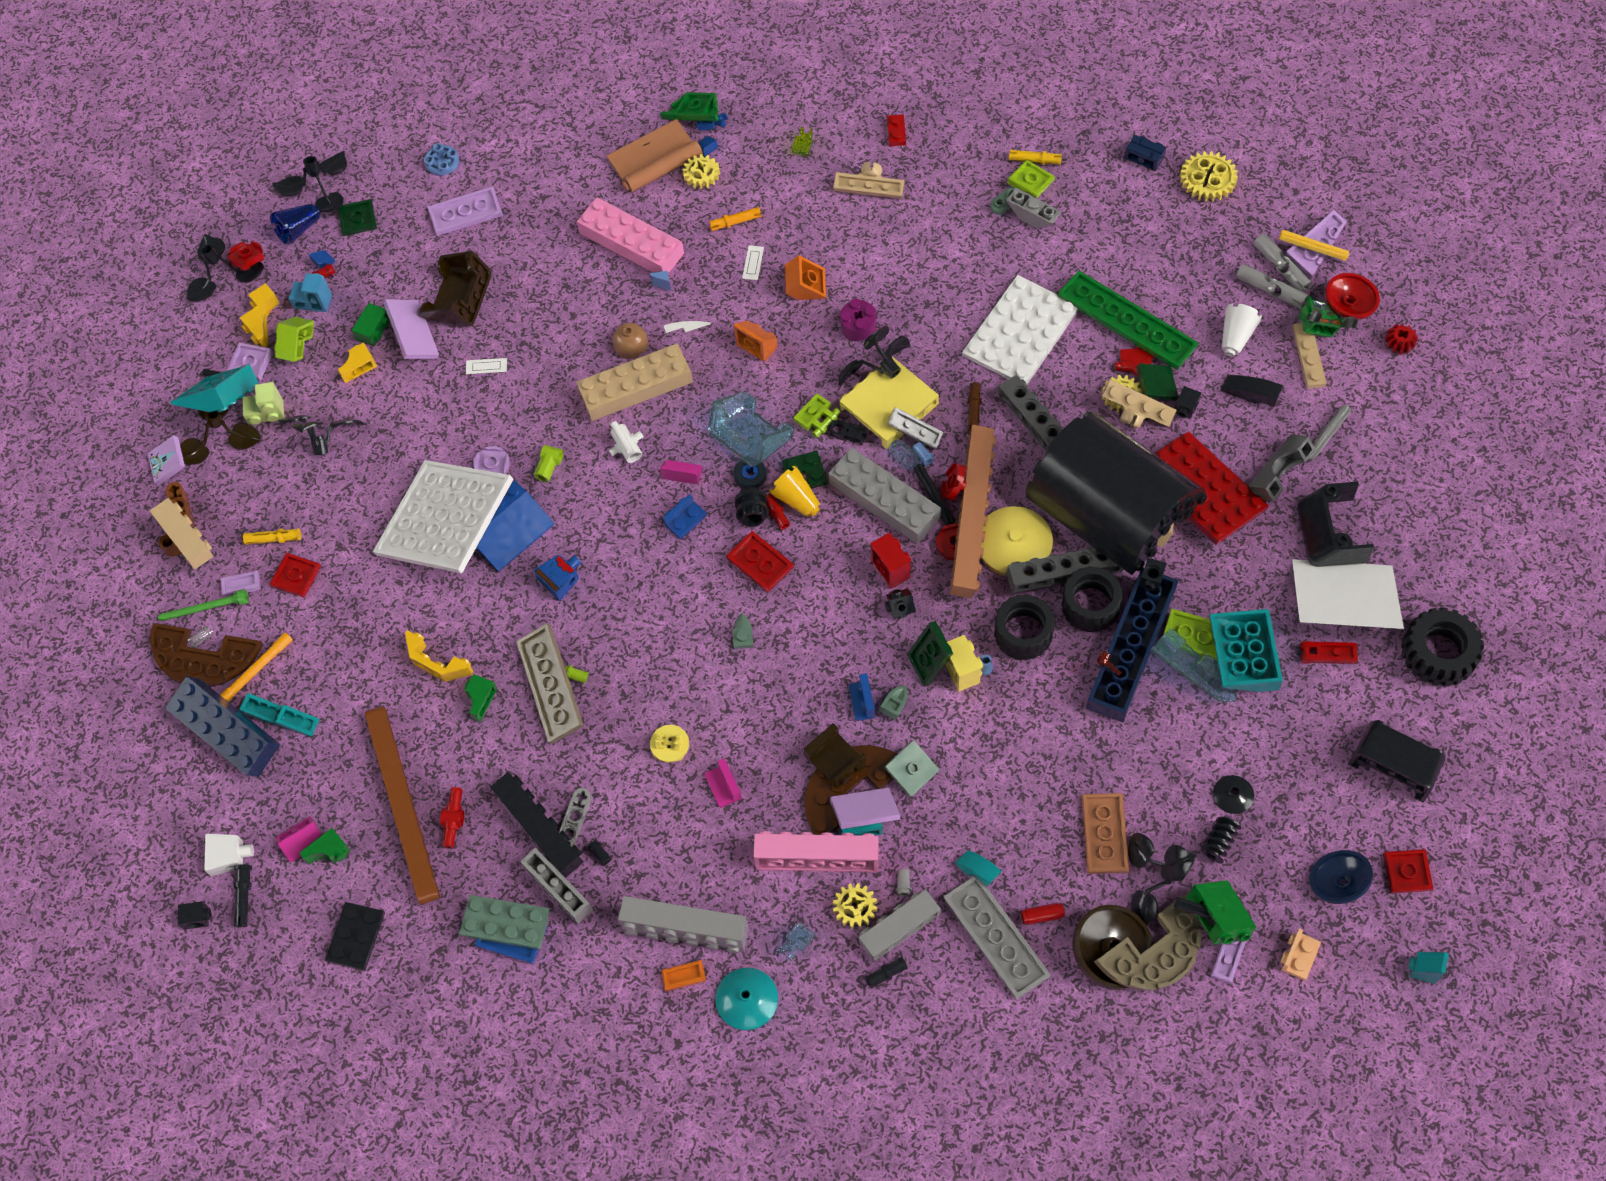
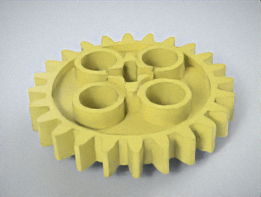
M1205 151L1203 155L1197 152L1196 158L1191 155L1190 160H1185V164L1182 165L1180 172V182L1183 183L1182 188H1187L1186 193L1192 192L1191 197L1197 195L1198 200L1204 197L1205 202H1207L1208 198H1211L1214 202L1215 197L1219 200L1222 199V195L1227 197L1228 192L1232 193L1233 188L1236 187L1238 170H1235V164L1231 165L1232 160L1226 161V155L1219 157V152L1215 156L1213 151L1209 155ZM1214 165L1212 173L1209 176L1208 183L1206 187H1203L1209 175L1210 169Z

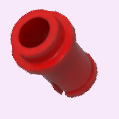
M325 264V267L312 272V274L317 273L327 278L329 276L333 277L336 271L332 264Z

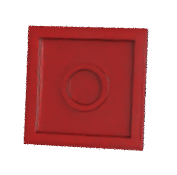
M286 552L270 582V586L304 598L321 565L320 563Z
M1426 849L1383 853L1390 894L1433 891Z

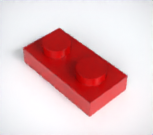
M904 114L887 115L889 146L906 145Z

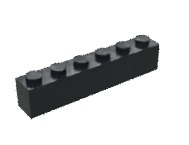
M507 772L490 788L557 870L566 878L584 863L580 857L582 852L576 845L571 847L568 843L571 839L563 830L559 832L556 829L559 826L551 816L549 818L546 817L544 813L547 810L540 802L536 804L533 801L535 796L528 788L524 790L521 787L524 784L517 775L513 777Z

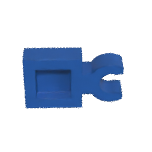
M719 114L718 121H698V130L715 129V126L725 127L727 125L725 120H728L727 114Z

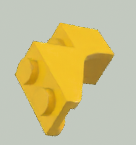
M265 283L248 294L251 299L249 304L253 309L239 318L243 323L241 325L242 329L246 334L250 333L252 335L250 338L256 346L259 344L261 347L266 348L269 344L267 317L270 311L280 303L275 293Z

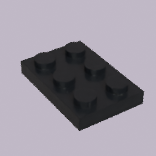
M345 902L325 961L366 971L385 912Z

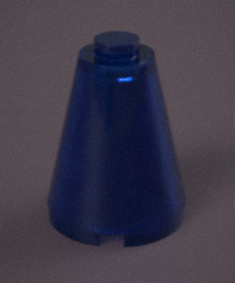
M307 204L273 212L270 214V222L275 224L276 228L274 231L278 238L284 244L287 243L289 245L320 219L321 212L316 205Z

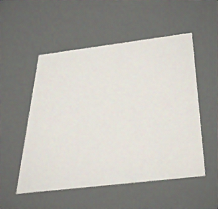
M1292 559L1300 622L1404 629L1392 565L1348 564L1316 567L1311 565L1308 560Z

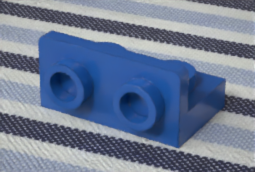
M689 494L687 497L680 499L677 506L672 510L670 509L665 513L663 517L664 525L681 540L707 516V512L693 501V496Z
M867 673L859 674V682L849 684L856 721L875 718V709Z

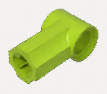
M544 445L540 453V461L533 474L534 477L539 481L549 482L556 465H560L563 459V449Z

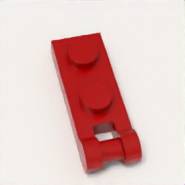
M1314 641L1300 643V650L1302 651L1300 659L1302 664H1357L1358 662L1357 643ZM1310 650H1316V654H1310Z

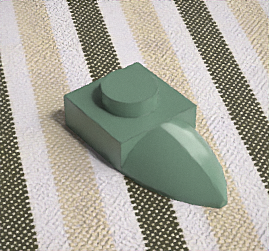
M743 613L738 616L734 624V649L753 648L752 626L749 619Z
M903 685L891 690L881 704L879 712L896 720L906 704L908 698L907 687Z

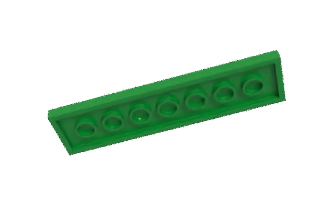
M1080 270L1058 293V297L1066 302H1071L1082 313L1177 371L1198 347L1199 342Z

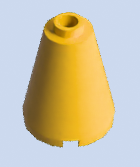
M792 466L794 470L790 471L788 469L775 481L774 485L776 487L774 490L770 488L769 493L806 517L810 515L814 517L820 511V502L800 470L796 466Z

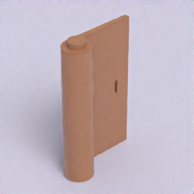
M675 119L606 157L622 179L625 190H629L632 193L683 166L684 163H688V159L693 160L694 156L700 157V154L703 155L699 143L696 140L692 141L678 120Z

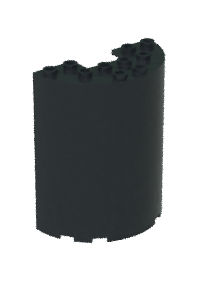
M1092 411L1086 412L1081 419L1079 417L1075 418L1054 438L1046 449L1047 453L1044 459L1037 462L1033 470L1035 474L1033 480L1028 482L1026 488L1027 499L1130 575H1133L1136 571L1139 572L1144 567L1147 558H1152L1157 553L1158 539L1169 532L1174 522H1183L1186 518H1190L1195 512V508L1198 505H1202L1207 499L1206 490Z

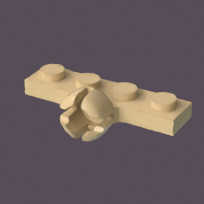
M865 162L862 165L861 173L857 175L836 172L834 191L898 199L903 197L905 180L881 177L882 167L876 162L873 163L872 170L870 168L871 162Z
M1111 379L1108 380L1101 397L1123 407L1120 421L1133 428L1141 427L1145 418L1169 427L1177 411Z

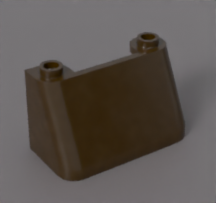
M473 251L441 255L437 264V270L444 279L434 304L424 302L419 314L426 320L459 326H472L475 323L491 279L490 268Z

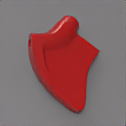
M1140 347L1120 349V362L1116 361L1114 363L1115 371L1130 372L1138 377L1136 366L1139 363L1151 364L1153 355Z

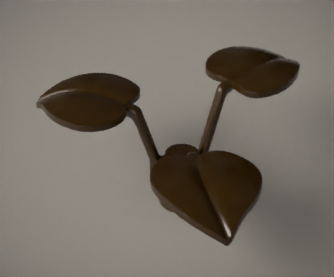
M228 409L222 412L217 410L212 412L198 410L199 416L207 421L205 424L204 440L201 443L199 439L188 438L180 444L184 464L196 465L207 459L210 451L205 445L210 427L216 429L222 425L231 434L228 438L229 444L238 450L254 446L260 442L261 435L253 426L246 423H237L234 425L233 431L230 430L221 418L226 415Z

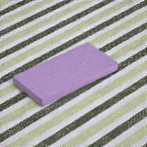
M493 186L427 206L437 236L503 216Z
M385 299L384 306L404 359H437L439 353L426 319L419 314L421 308L419 301Z

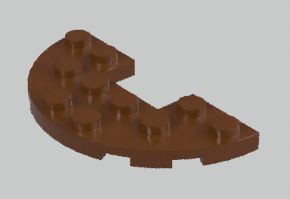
M153 623L150 635V645L152 646L155 662L169 678L180 684L186 676L200 678L210 687L226 683L243 673L257 658L263 646V643L258 640L225 635L219 652L186 647L191 635L190 629Z
M852 746L859 755L862 753L866 755V766L859 773L855 772L846 785H840L837 789L816 769L809 780L805 794V812L812 833L814 835H821L826 832L832 833L839 827L838 820L830 803V797L848 794L865 778H868L877 789H883L894 779L884 766L897 753L878 746Z

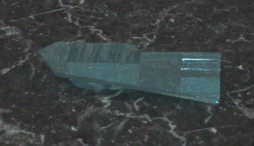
M1172 628L1151 648L1153 653L1215 700L1221 702L1236 701L1234 689L1222 688L1218 661L1207 654L1200 656Z

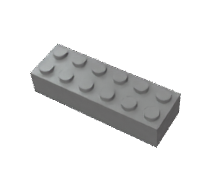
M851 448L828 473L830 485L916 544H919L941 518V507L854 448Z
M623 896L618 918L623 931L630 936L642 934L646 935V938L657 940L658 937L666 938V941L671 943L684 941L689 946L697 947L698 944L706 945V948L711 950L725 948L730 953L744 952L749 930L746 916Z

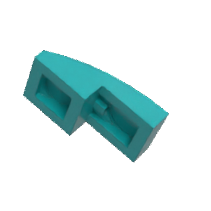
M970 850L965 852L955 862V865L969 877L974 875L986 887L1002 871L986 858Z

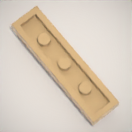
M1302 323L1293 324L1292 329L1307 389L1326 387L1327 383L1315 335L1304 333Z

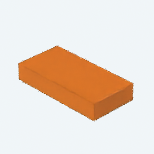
M702 960L661 970L665 991L706 982Z

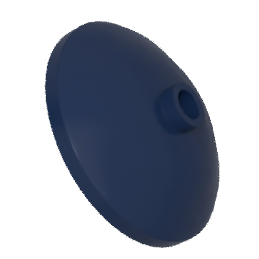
M1351 850L1334 851L1324 855L1314 864L1309 876L1310 886L1314 894L1325 902L1332 904L1349 903L1360 898L1368 891L1373 881V869L1368 859L1358 852Z

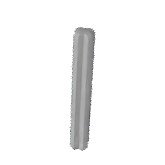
M1348 405L1340 407L1313 442L1316 451L1307 460L1308 462L1314 461L1351 413V408Z

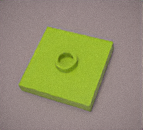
M1026 159L1007 179V183L1038 198L1054 181L1055 176Z

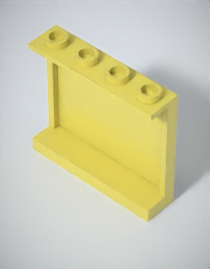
M892 357L893 360L901 368L900 373L896 377L890 379L885 373L881 374L877 370L871 371L862 382H858L852 391L844 394L840 399V410L846 409L882 440V446L886 449H889L904 435V433L887 425L893 408L897 407L921 420L939 404V395L894 357Z

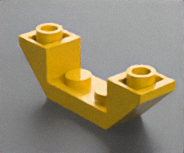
M408 630L405 632L409 657L415 666L444 682L473 674L474 671L471 663L465 658L459 659L454 656L447 667L439 661L436 663L431 661L429 656L422 653L426 648L423 640L424 637L417 632L412 633Z

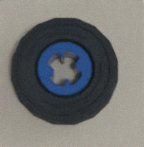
M756 458L742 459L734 468L735 482L741 488H759L767 478V470L764 463ZM753 471L754 475L751 476L750 474V476H747V472Z

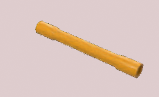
M284 632L258 660L220 695L229 702L245 684L279 652L287 647L293 639Z

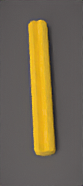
M1282 230L1279 235V239L1343 261H1346L1349 256L1348 250L1296 233Z

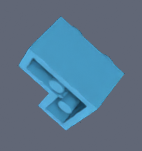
M306 273L303 282H294L289 301L293 309L327 312L332 293L323 275Z

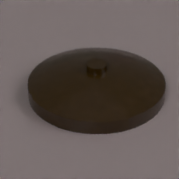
M1118 905L1096 907L1079 920L1072 939L1073 953L1080 970L1090 981L1110 990L1128 988L1108 977L1094 961L1127 937L1140 954L1152 946L1154 943L1151 933L1143 920L1131 910Z

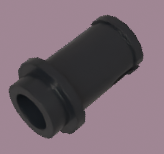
M594 840L588 845L589 854H593L601 866L607 865L612 860V857L602 847L601 842Z

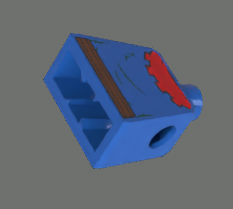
M556 555L535 568L533 572L536 579L560 601L579 579L575 568L581 564V561L575 555L567 561L561 555Z

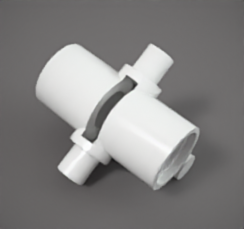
M616 421L612 422L610 433L616 444H614L615 447L609 450L611 455L614 456L617 453H622L628 463L639 460L642 457V452L637 443L638 440L644 437L641 431L631 434L625 424L618 425Z

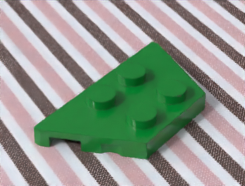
M686 92L679 100L671 104L672 109L668 112L662 111L660 113L661 118L665 120L718 121V98L716 93Z

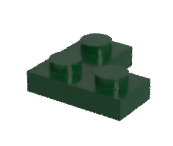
M817 450L782 460L785 471L788 469L793 471L792 466H796L801 474H805L811 489L828 484Z

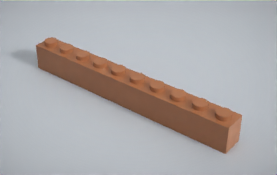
M972 425L969 433L965 462L967 470L964 477L966 487L961 494L949 595L972 599L974 593L979 590L980 581L977 580V575L980 576L982 569L979 559H982L984 548L981 547V542L983 543L986 532L983 531V526H986L987 515L984 514L989 506V499H986L991 489V483H988V479L992 477L993 468L990 467V463H993L995 452H992V447H995L996 444L993 428Z

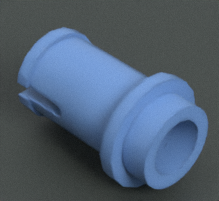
M921 442L913 446L912 450L920 458V463L928 466L934 461L933 454L929 453Z
M984 654L980 657L983 665L981 671L982 675H988L993 670L992 658L990 655Z

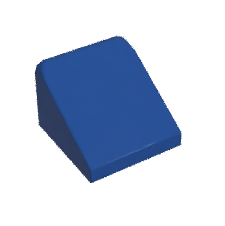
M707 136L698 142L703 156L718 149L717 141L712 137Z
M325 250L309 254L311 261L319 269L325 267V264L329 265L335 262V259Z

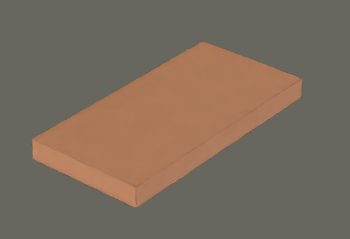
M1123 793L1082 794L1087 874L1129 873Z

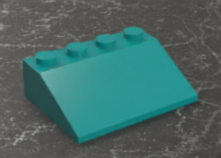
M246 364L205 377L170 402L172 405L206 412L215 410L222 412L228 409V406L235 404L236 400L245 397L246 393L253 391V387L258 384V380L251 365Z
M1269 609L1210 614L1222 688L1254 692L1279 690L1283 678Z

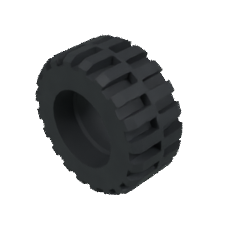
M1441 607L1440 610L1432 608L1428 612L1423 611L1418 617L1413 619L1402 640L1401 648L1403 650L1401 654L1402 658L1406 659V667L1412 668L1411 673L1415 677L1419 675L1421 681L1425 683L1430 681L1432 682L1431 685L1434 686L1442 684L1443 687L1450 686L1452 682L1454 685H1457L1462 680L1470 677L1483 656L1484 641L1481 640L1483 637L1481 631L1476 630L1477 624L1474 621L1470 622L1467 615L1464 614L1462 616L1458 614V610L1448 611V608ZM1431 635H1441L1449 638L1456 644L1460 656L1455 659H1443L1434 655L1428 649L1425 638Z

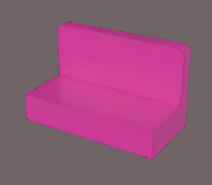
M666 460L665 465H661L660 468L662 479L699 484L703 469L702 465Z
M725 758L717 761L719 767L705 773V777L720 808L742 799L740 790Z
M309 816L275 838L290 862H293L301 857L300 852L317 840L322 834L312 817Z

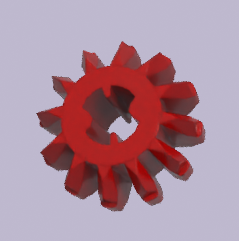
M1403 323L1400 326L1395 324L1392 328L1388 329L1385 342L1387 343V348H1393L1392 353L1397 350L1400 355L1403 351L1408 354L1410 350L1415 348L1418 336L1415 335L1416 330L1410 329V325L1406 327Z

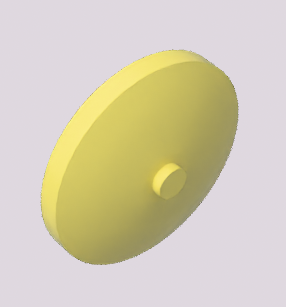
M1011 506L998 509L987 516L986 526H983V531L986 534L984 542H981V547L984 548L981 560L992 571L1006 576L1007 567L1013 562H1026L1032 558L1041 559L1051 555L1053 546L1051 529L1047 522L1036 512L1023 507Z

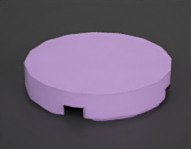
M496 446L483 448L480 453L478 452L473 460V468L506 474L510 467L508 454L502 448Z

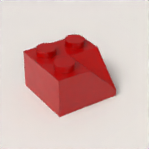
M889 532L870 543L871 561L891 589L910 578V570H912L910 562L912 560L910 555L901 549V543L897 537H893Z

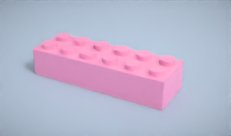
M598 197L576 221L579 234L653 273L668 271L669 273L684 254L682 241Z
M762 831L760 834H755L754 862L756 870L879 872V837L871 833L854 836L852 833L833 835L826 832L821 835H813L810 832H803L801 835H796L791 832L772 834L768 831Z

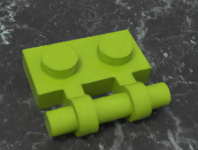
M816 393L794 416L793 420L806 431L814 427L815 430L812 432V435L818 438L827 431V427L833 421L838 419L837 417L841 411L838 408L830 411L831 403ZM822 416H825L826 419L822 423L818 421Z

